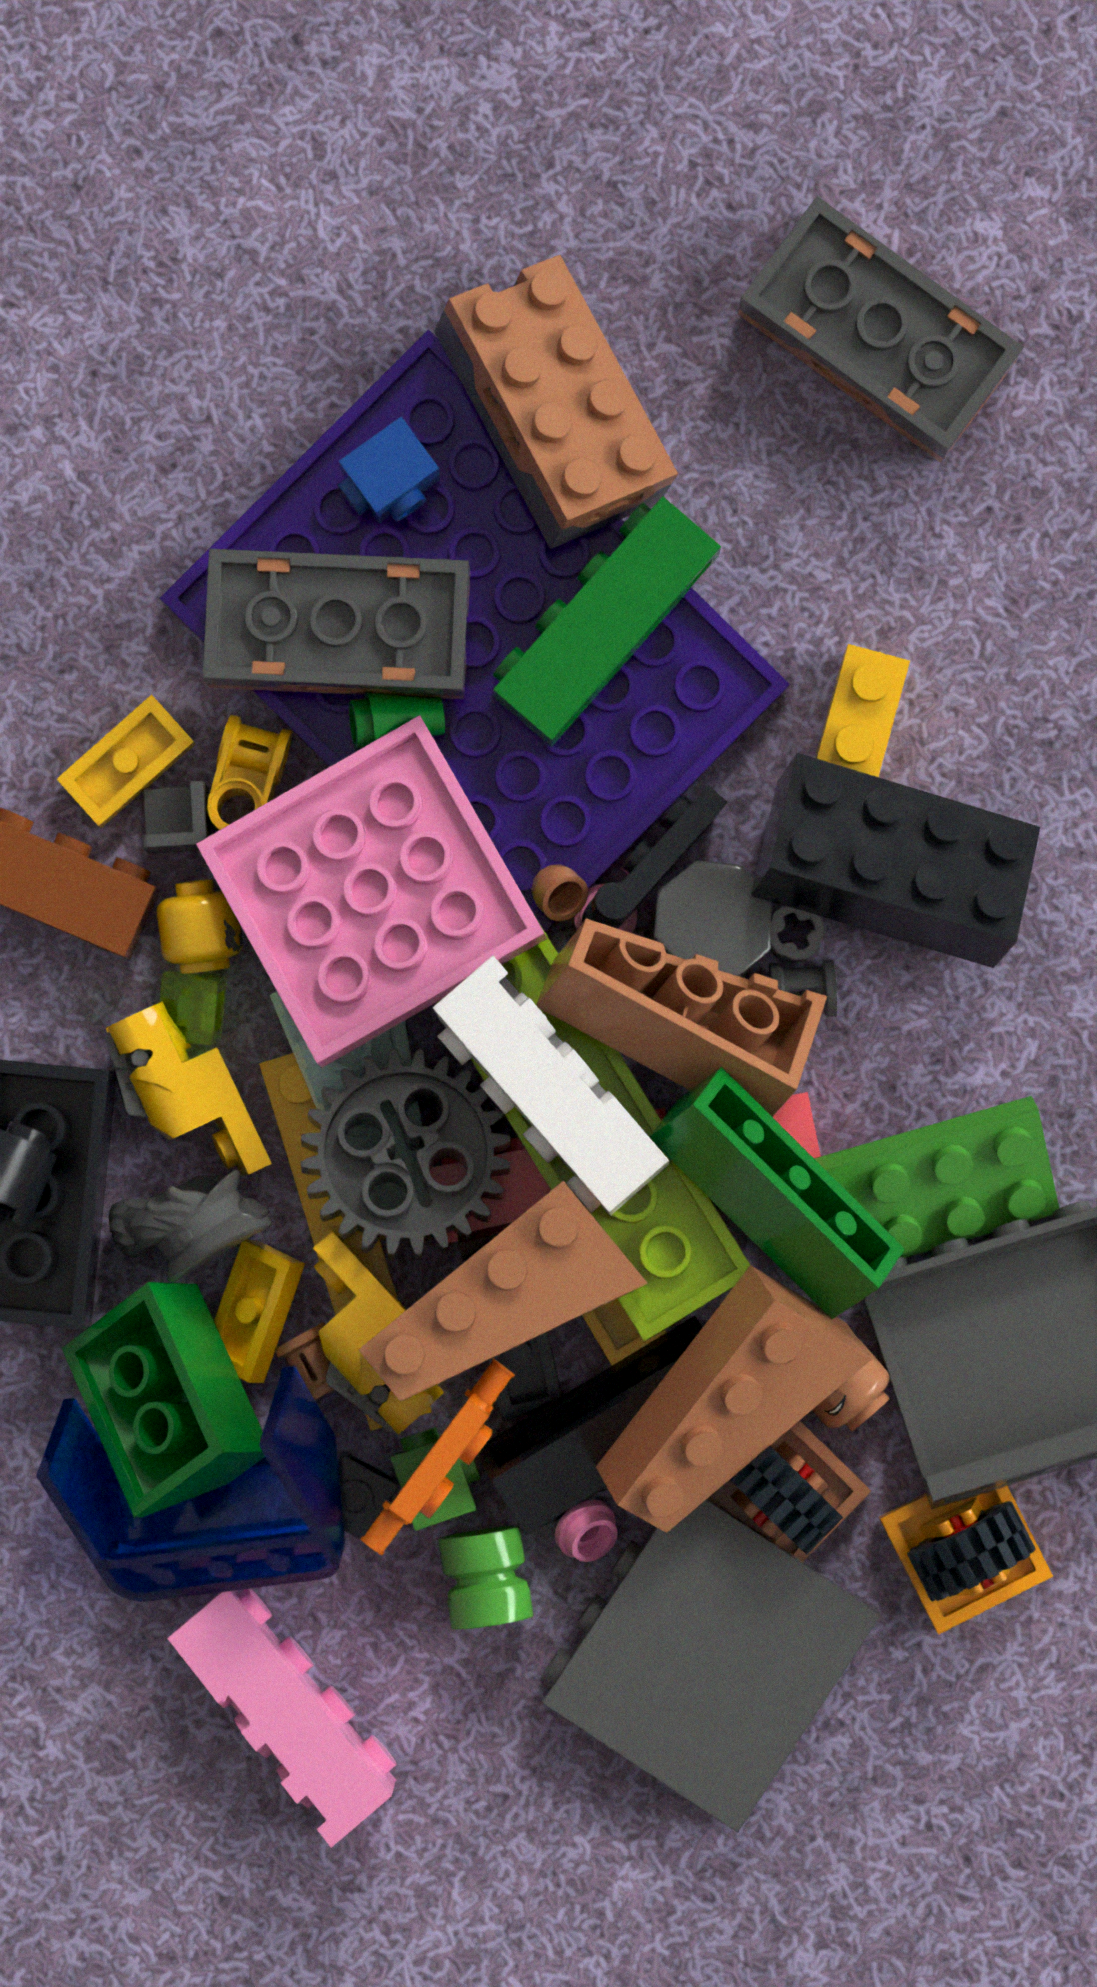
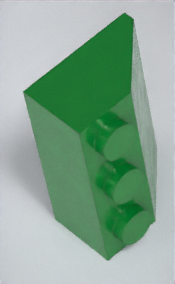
M147 1282L61 1348L134 1518L147 1516L227 1485L272 1452L197 1284Z

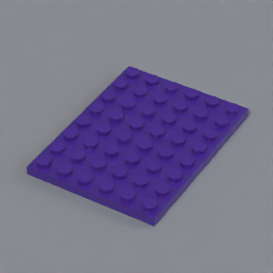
M428 329L209 549L469 560L470 589L466 631L464 699L441 698L445 717L444 735L432 737L533 914L546 933L557 921L549 919L535 904L531 888L533 879L538 872L549 865L562 864L574 870L585 881L589 889L789 688L790 684L691 588L552 748L498 702L493 694V689L499 683L492 676L494 671L515 647L518 646L525 653L540 637L541 633L534 627L556 600L560 598L568 605L582 589L583 585L577 580V577L592 558L601 550L610 557L625 540L626 537L619 532L624 521L621 519L550 549L439 339ZM402 417L439 467L441 480L422 492L426 501L413 513L398 522H395L390 515L381 523H378L369 510L359 516L340 491L337 484L343 481L345 477L341 472L339 460ZM209 549L160 597L162 603L203 643L205 640ZM251 690L328 767L357 752L353 747L350 733L349 700L360 699L364 695Z

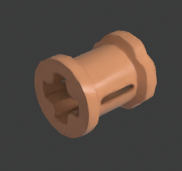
M325 1322L275 1348L278 1358H286L304 1391L300 1396L304 1406L334 1390L326 1383L330 1361L324 1355L318 1332L326 1325Z

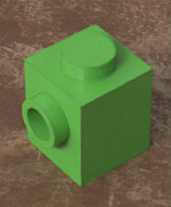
M436 1427L400 1438L403 1451L392 1454L390 1458L401 1489L438 1440L439 1434ZM458 1458L445 1476L454 1482L452 1490L430 1519L420 1512L412 1521L415 1531L477 1510V1504L470 1483L481 1480L475 1458L470 1465H467Z

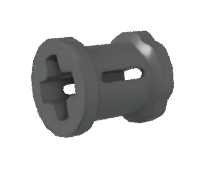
M783 905L771 917V953L783 962L797 963L807 960L820 948L821 939L825 934L823 919L819 915ZM792 916L796 924L807 922L811 927V932L804 938L805 949L798 950L793 942L785 944L780 942L778 935L785 929V917Z
M823 960L820 967L782 969L779 963H769L768 976L778 980L779 990L802 996L805 991H789L816 988L809 991L827 996L823 1008L825 1016H837V988L833 960Z

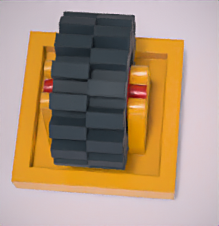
M1008 1486L932 1510L925 1493L878 1517L938 1635L1053 1577Z

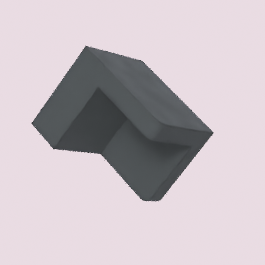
M203 780L190 781V786L143 789L146 835H142L143 849L148 854L199 851L196 843L211 835V823L207 811L209 789Z

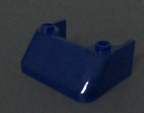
M295 1365L283 1367L259 1443L266 1457L227 1485L144 1517L134 1518L101 1439L75 1398L63 1399L36 1477L105 1584L115 1594L128 1600L147 1602L322 1580L333 1576L338 1571L345 1548L336 1436Z

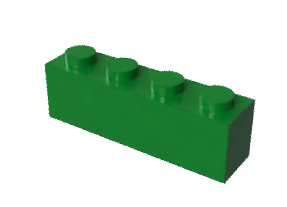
M664 496L661 497L652 509L644 502L635 509L619 529V532L626 537L625 540L610 557L601 550L592 558L577 577V580L583 585L582 589L568 605L560 598L556 600L534 627L541 633L540 637L525 653L518 646L515 647L492 675L499 681L493 689L494 698L551 748L719 557L721 546Z
M722 1067L680 1097L649 1136L656 1146L831 1319H834L878 1290L905 1250Z

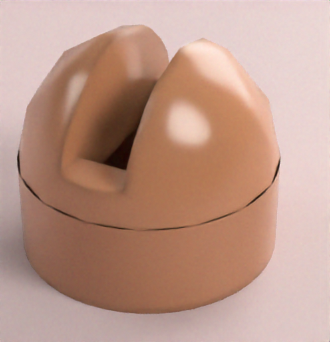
M558 864L549 865L538 872L533 879L531 893L537 907L549 919L565 921L574 917L582 910L588 898V887L574 870Z

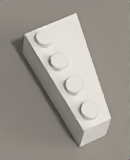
M491 956L433 1007L438 1019L445 1026V1029L437 1037L462 1066L469 1059L473 1058L487 1074L488 1078L480 1084L481 1088L504 1114H507L513 1107L521 1113L531 1125L523 1133V1136L547 1163H550L558 1156L570 1169L574 1176L566 1184L591 1213L601 1205L611 1216L669 1165V1160L620 1102L609 1091L606 1092L599 1085V1079L568 1043H563L556 1036V1030L535 1003L524 993H519L506 979L508 972L494 956Z

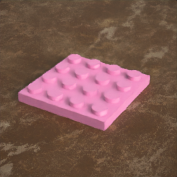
M420 715L196 843L311 1054L321 1068L440 1001L491 956H494L502 965L548 939Z

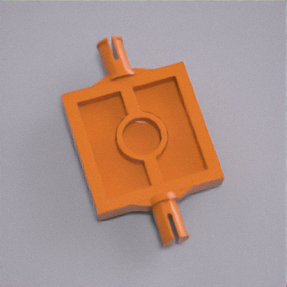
M494 1358L492 1359L491 1364L473 1388L466 1390L464 1395L468 1399L393 1499L392 1503L385 1500L382 1504L383 1510L366 1534L360 1539L363 1543L378 1554L383 1555L385 1549L404 1524H410L419 1512L429 1519L433 1516L454 1485V1482L445 1477L458 1458L467 1465H470L493 1434V1430L484 1423L494 1409L492 1407L493 1403L511 1378L515 1376L513 1372Z

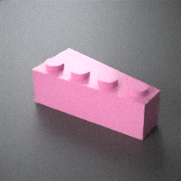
M230 1583L177 1628L167 1639L216 1702L223 1708H227L231 1704L239 1714L234 1718V1721L252 1748L265 1758L273 1754L281 1763L276 1768L278 1775L282 1779L280 1783L296 1804L302 1803L308 1809L315 1805L326 1821L317 1828V1831L332 1848L392 1796L396 1779L389 1771L397 1763L374 1735L363 1741L348 1723L355 1716V1713L333 1686L330 1685L322 1692L306 1673L314 1664L300 1645L290 1636L280 1642L265 1624L272 1617V1614L258 1595L248 1586L239 1593L233 1584Z

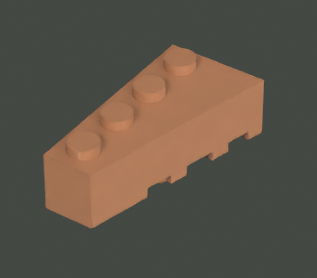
M586 919L554 959L536 1006L688 1090L694 1088L722 1067L773 1117L798 1088L827 996L806 990L802 996L778 989V980L756 973L749 980L718 970L719 961L695 954L692 959L686 960L667 954L663 943Z
M562 1181L363 1345L359 1351L400 1401H404L637 1290L648 1283L567 1184Z
M750 1265L596 1468L619 1507L667 1533L865 1366L872 1358L846 1322L838 1317L831 1319L818 1305Z

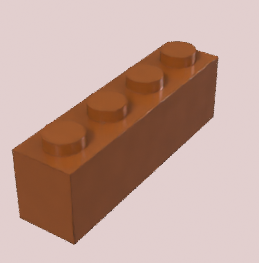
M0 807V905L127 960H131L160 893L158 888L147 883L151 872L118 857L115 858L112 868L88 858L92 851V846L60 832H57L53 843L31 834L30 831L34 825L33 821Z

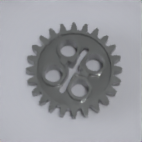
M392 1049L388 1057V1068L379 1069L375 1061L368 1055L364 1057L365 1076L360 1079L346 1068L342 1069L340 1073L345 1090L340 1093L325 1086L321 1090L322 1098L330 1109L328 1111L309 1109L308 1120L320 1129V1133L301 1135L302 1147L318 1153L316 1156L301 1161L302 1173L320 1175L321 1177L307 1187L309 1199L329 1198L320 1210L321 1220L325 1222L341 1215L344 1219L338 1231L339 1238L344 1241L357 1230L363 1233L362 1252L366 1254L375 1246L378 1239L386 1241L389 1260L395 1259L401 1243L410 1244L411 1251L416 1260L422 1259L424 1242L433 1240L436 1247L442 1254L448 1252L447 1233L452 1230L464 1240H470L472 1232L467 1219L472 1216L477 1220L487 1223L491 1218L490 1210L482 1201L483 1197L502 1200L504 1195V1188L492 1180L491 1176H503L510 1173L511 1163L503 1158L494 1156L495 1153L510 1148V1136L491 1132L504 1122V1113L501 1110L484 1112L483 1108L489 1102L490 1097L483 1089L472 1094L468 1091L472 1080V1071L470 1069L463 1071L455 1079L449 1077V1057L443 1056L432 1070L425 1068L423 1050L417 1049L411 1066H402L396 1049ZM420 1100L432 1101L438 1105L442 1115L437 1122L430 1126L415 1125L405 1115L411 1104ZM387 1102L392 1105L408 1149L410 1151L418 1150L416 1152L417 1172L432 1201L428 1207L420 1205L405 1162L401 1158L392 1160L395 1157V1138L381 1112L380 1106L383 1103ZM359 1124L372 1125L381 1133V1140L370 1150L354 1149L345 1140L351 1128ZM450 1158L460 1162L467 1173L459 1183L446 1186L439 1184L430 1175L432 1166L441 1159ZM381 1183H396L405 1191L406 1199L395 1209H380L369 1198L372 1190Z

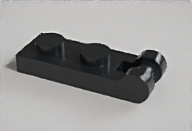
M709 785L694 802L683 795L659 823L667 830V833L655 846L646 839L638 845L620 867L628 876L621 884L611 882L599 888L582 914V923L589 919L619 929L707 830L728 802Z

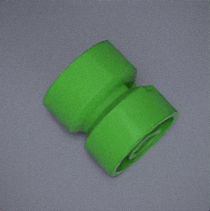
M519 1525L461 1532L438 1538L443 1574L457 1581V1584L448 1591L447 1604L451 1629L495 1626L534 1616L530 1586H528L526 1580L515 1575V1570L525 1562Z

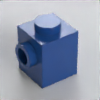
M400 417L339 460L340 469L345 479L338 483L337 486L359 516L369 510L378 523H381L390 515L395 522H398L413 513L426 501L422 492L441 480L439 467L404 419Z

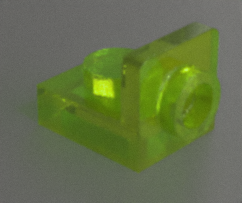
M171 970L163 973L159 1003L163 1001L168 1014L186 1037V1043L211 1046L221 1040L227 977L197 973L181 974L180 971Z

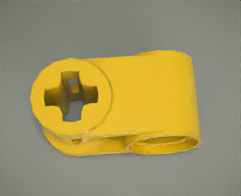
M230 714L221 739L216 772L207 803V811L216 831L229 825L220 817L221 808L229 798L245 796L254 802L255 810L273 800L276 786L280 784L291 747L292 730L283 728L279 733L242 724L240 716Z

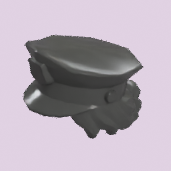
M695 860L676 877L658 889L656 910L649 921L644 937L663 943L667 954L686 960L692 959L695 954L719 961L718 970L746 978L752 965L771 950L773 902L751 895L754 878L743 866L732 863Z
M234 1170L227 1176L198 1175L178 1187L169 1186L166 1192L158 1196L145 1199H122L113 1204L109 1211V1230L112 1233L115 1245H119L122 1254L137 1258L147 1253L150 1248L157 1247L167 1261V1280L172 1283L251 1236L270 1228L272 1221L270 1216H268L270 1213L268 1209L252 1198H243L239 1193L238 1186L241 1173L239 1170Z

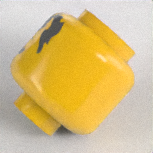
M213 879L176 883V896L161 901L156 912L163 958L169 963L179 964L181 974L207 972L231 967L230 957L239 954L243 948V935L241 925L223 892L214 890Z

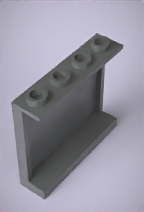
M1079 1201L1063 1206L1052 1213L1054 1220L1030 1227L1027 1219L1004 1224L991 1231L993 1239L969 1246L966 1238L945 1242L930 1250L932 1258L908 1265L905 1257H899L880 1288L863 1299L885 1369L889 1374V1381L931 1510L1097 1459V1207L1091 1208L1089 1201Z
M707 1498L669 1532L666 1533L654 1526L641 1546L632 1540L629 1542L610 1572L619 1578L606 1600L595 1594L578 1619L575 1627L584 1632L571 1654L560 1648L543 1672L540 1681L549 1687L543 1695L542 1703L738 1833L881 1615L876 1606L858 1594L853 1595Z

